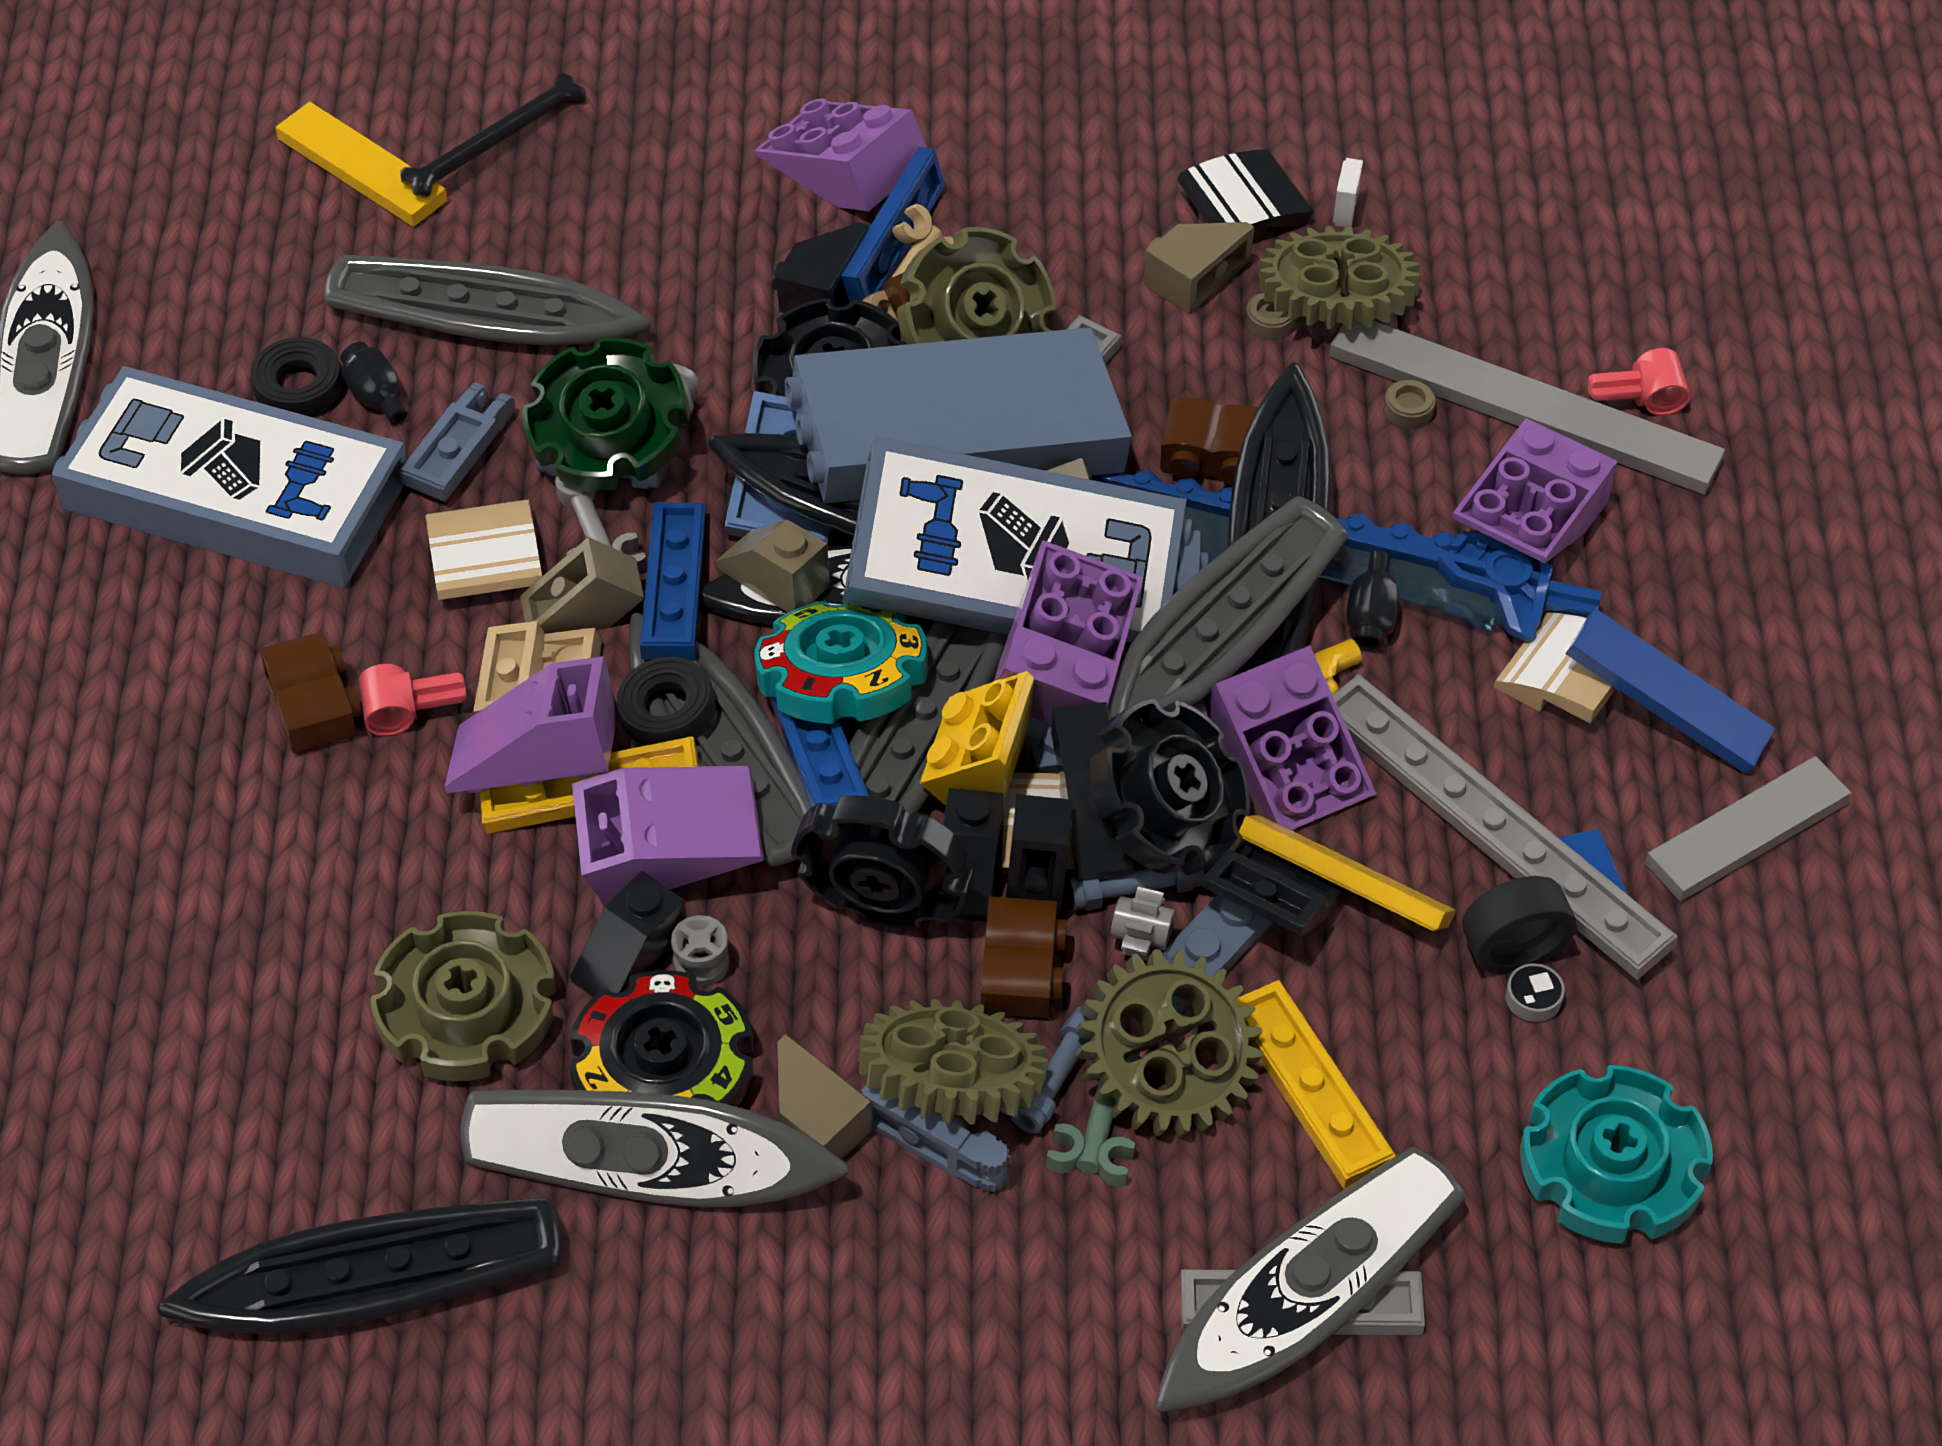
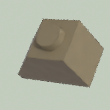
M1248 222L1177 224L1162 238H1155L1147 247L1144 254V285L1189 314L1251 261L1254 226Z
M788 519L749 531L715 561L716 569L786 612L811 604L830 587L828 544Z
M587 537L520 595L525 622L538 621L544 633L548 634L594 627L596 630L610 628L644 599L636 558Z
M785 1034L777 1041L780 1122L816 1140L843 1159L872 1132L871 1101Z

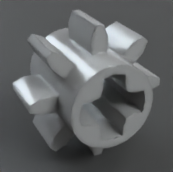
M1138 886L1135 898L1131 899L1120 896L1113 916L1110 937L1123 940L1121 949H1123L1122 954L1128 956L1137 954L1141 959L1148 960L1152 948L1166 951L1175 922L1176 910L1163 907L1165 898H1163L1164 892Z

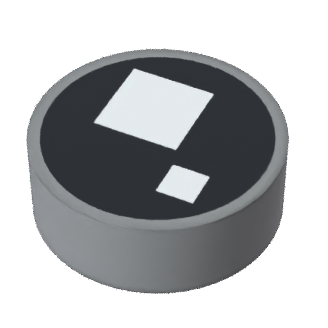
M1534 963L1525 964L1515 969L1510 975L1505 999L1509 1009L1519 1018L1530 1022H1542L1551 1019L1559 1012L1565 987L1559 974L1550 967Z

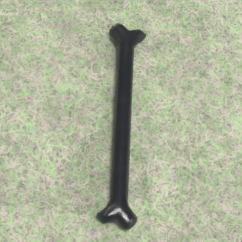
M560 73L555 77L553 87L428 165L421 168L404 167L401 169V182L411 186L413 194L417 197L426 198L430 196L432 187L436 182L560 104L582 103L585 101V88L575 84L571 75Z

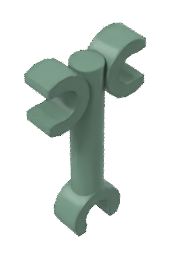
M1140 1052L1129 1054L1125 1061L1132 1063L1139 1060ZM1099 1080V1084H1098L1097 1091H1098V1090L1102 1087V1085H1103L1100 1080ZM1112 1096L1100 1101L1094 1099L1084 1137L1079 1129L1073 1125L1065 1123L1055 1125L1053 1142L1067 1145L1071 1150L1065 1153L1048 1150L1046 1168L1060 1174L1070 1173L1077 1168L1088 1174L1098 1172L1100 1178L1108 1185L1115 1187L1126 1186L1128 1168L1114 1165L1110 1160L1113 1158L1133 1160L1135 1142L1121 1136L1112 1137L1107 1140L1113 1120L1111 1112L1116 1103Z

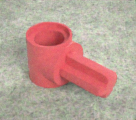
M1657 348L1644 353L1634 362L1632 371L1592 374L1588 378L1590 400L1599 402L1634 399L1638 407L1646 406L1648 412L1657 416H1667L1679 412L1689 403L1691 397L1679 357L1675 351L1668 348Z
M378 664L363 671L358 680L365 726L369 732L379 736H393L409 729L414 720L417 719L416 710L462 703L467 697L464 677L460 673L410 680L409 672H405L400 666Z

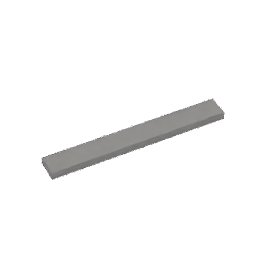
M1372 321L1371 328L1364 326L1361 322H1353L1352 330H1347L1342 325L1330 346L1329 357L1397 382L1401 380L1422 382L1430 387L1437 397L1516 426H1520L1525 418L1530 419L1617 460L1619 464L1703 495L1706 494L1724 456L1725 449L1376 321Z
M1356 675L1333 694L1350 736L1357 747L1514 878L1536 875L1550 877L1559 883L1575 915L1577 930L1635 979L1638 980L1677 946L1678 936L1361 675Z

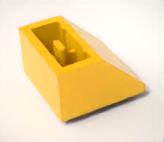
M1025 671L965 692L956 693L949 697L942 709V720L934 743L928 750L927 763L920 784L944 805L947 802L949 788L1004 793L1005 801L1031 722L1034 676Z

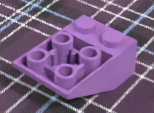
M816 99L805 104L800 109L801 113L788 124L781 125L772 130L768 135L769 139L756 148L754 152L756 157L834 206L870 211L892 192L918 147L927 146L914 114L910 109L890 108L888 105L870 106L860 105L857 102L840 103L826 101V99Z
M1525 418L1455 509L1452 519L1546 563L1584 535L1608 503L1618 461Z
M1043 540L1003 649L994 681L1028 671L1034 676L1031 717L1048 724H1052V708L1107 702L1108 705L1143 577Z
M1310 645L1216 683L1211 687V693L1203 698L1208 718L1224 733L1222 739L1224 750L1230 756L1239 757L1246 775L1248 789L1269 820L1294 830L1376 795L1375 789Z
M604 656L551 663L458 726L444 786L446 794L462 791L478 793L491 787L513 784L529 786L538 784L543 780L572 776L587 778L597 773L608 772L618 712Z
M749 766L621 768L572 784L581 875L605 906L641 871L668 889H673L764 861L752 772Z

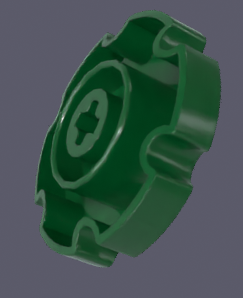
M625 338L597 339L594 348L588 352H579L575 347H570L559 353L538 372L531 383L536 400L523 406L524 430L532 452L540 465L545 467L555 464L561 482L576 488L595 491L615 490L618 487V481L625 476H634L638 481H643L660 471L675 456L682 445L677 426L687 424L690 419L689 402L679 372L672 362L666 361L658 364L651 346Z

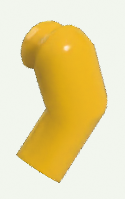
M1353 639L1345 640L1314 654L1332 695L1339 690L1332 676L1362 661L1360 649Z

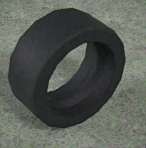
M1536 875L1515 878L1493 887L1480 895L1466 909L1461 920L1463 932L1477 964L1488 972L1510 973L1525 964H1541L1558 954L1571 942L1577 930L1575 915L1561 885L1550 877Z

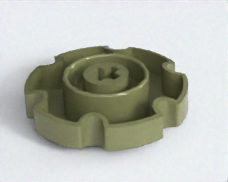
M967 227L953 235V244L948 243L941 236L926 245L914 256L902 276L900 285L909 292L910 302L897 308V316L903 339L907 344L1052 331L1044 324V315L1056 309V299L1050 278L1036 256L1033 255L1028 259L1019 257L1015 250L1017 240L1004 232L984 227ZM977 303L980 305L977 311L978 316L974 312V310L977 307Z
M478 911L451 912L437 916V926L430 931L422 932L415 927H411L389 945L374 970L376 987L381 993L373 995L370 998L376 1030L382 1043L399 1062H405L411 1058H419L423 1074L430 1078L445 1081H471L489 1077L491 1075V1065L498 1060H509L512 1064H518L542 1042L554 1018L551 1000L546 997L556 993L553 967L546 950L539 940L527 929H522L516 933L505 932L503 917L496 914Z

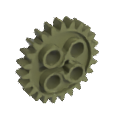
M1326 226L1325 233H1318L1310 227L1307 228V236L1303 237L1291 232L1289 233V242L1277 239L1275 240V248L1265 249V258H1260L1259 291L1264 292L1265 302H1274L1275 312L1289 310V320H1294L1301 316L1307 317V326H1311L1319 320L1325 321L1326 329L1330 330L1334 327L1335 323H1343L1347 330H1352L1353 322H1361L1364 326L1371 328L1374 318L1388 323L1390 322L1391 313L1402 316L1404 315L1405 306L1414 305V297L1418 296L1419 263L1413 262V252H1403V243L1388 245V235L1374 239L1371 238V230L1369 229L1360 234H1353L1351 226H1347L1343 232H1335L1332 226ZM1334 258H1337L1338 261H1339V265H1340V289H1341V292H1342L1343 294H1345L1344 297L1341 296L1340 293H1339V289H1338V275H1339V273H1338V265H1337V262L1334 260Z
M1155 949L1148 958L1147 966L1137 954H1134L1126 963L1127 972L1115 964L1106 974L1109 983L1098 980L1091 989L1092 994L1097 1000L1087 999L1080 1009V1012L1090 1020L1081 1022L1075 1029V1034L1090 1040V1042L1080 1046L1075 1055L1076 1058L1092 1060L1093 1065L1082 1075L1083 1081L1100 1079L1103 1085L1095 1094L1094 1099L1100 1101L1112 1096L1116 1100L1111 1112L1113 1118L1121 1115L1126 1109L1133 1112L1132 1129L1135 1131L1146 1119L1152 1120L1153 1132L1156 1137H1160L1171 1122L1179 1138L1184 1137L1190 1131L1191 1120L1201 1132H1205L1213 1125L1212 1115L1223 1122L1233 1113L1229 1102L1239 1106L1248 1097V1094L1241 1085L1251 1086L1259 1076L1247 1065L1256 1064L1263 1057V1052L1248 1046V1043L1253 1042L1262 1034V1028L1246 1026L1245 1020L1256 1009L1254 1005L1238 1007L1235 1000L1244 988L1239 985L1226 991L1221 985L1227 971L1221 969L1212 977L1206 975V958L1203 956L1190 968L1186 966L1183 950H1178L1170 963L1166 964L1160 949ZM1172 997H1182L1189 1001L1194 1010V1017H1184L1177 1013L1172 1005ZM1130 1016L1136 1019L1142 1026L1143 1036L1134 1037L1127 1034L1121 1027L1120 1017ZM1211 1023L1214 1026V1031L1189 1036L1177 1049L1173 1045H1166L1132 1063H1127L1123 1058L1125 1054H1135L1152 1048L1161 1037L1165 1041H1172L1203 1024ZM1201 1048L1211 1052L1216 1058L1217 1070H1209L1201 1066L1196 1059L1195 1049ZM1151 1068L1159 1071L1166 1080V1090H1157L1149 1086L1144 1078V1069Z
M932 999L930 1007L924 1008L912 1000L909 1001L908 1011L892 1005L889 1009V1016L876 1013L874 1015V1023H866L864 1025L863 1035L860 1036L857 1061L860 1062L859 1075L867 1076L866 1086L868 1088H881V1100L899 1098V1110L903 1111L916 1106L921 1108L920 1118L925 1119L933 1112L941 1113L945 1123H950L954 1115H962L969 1124H975L976 1115H983L992 1122H998L999 1111L1015 1117L1018 1114L1019 1106L1031 1108L1034 1097H1041L1048 1059L1045 1058L1046 1047L1036 1044L1038 1035L1036 1033H1022L1024 1023L1021 1021L1004 1023V1012L1001 1011L989 1016L984 1014V1005L981 1004L975 1006L972 1010H967L963 1008L960 1000H955L951 1007H943L937 999Z

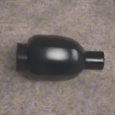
M356 342L345 348L340 356V360L343 363L341 375L352 393L364 406L375 411H382L391 424L403 421L408 412L399 401L402 384L396 371L384 354L376 347H368L364 342Z
M1373 551L1370 553L1368 571L1359 575L1353 581L1348 597L1346 613L1348 627L1354 633L1353 640L1357 645L1366 648L1382 647L1385 644V638L1394 631L1399 605L1398 586L1395 579L1389 574L1391 556L1383 551Z

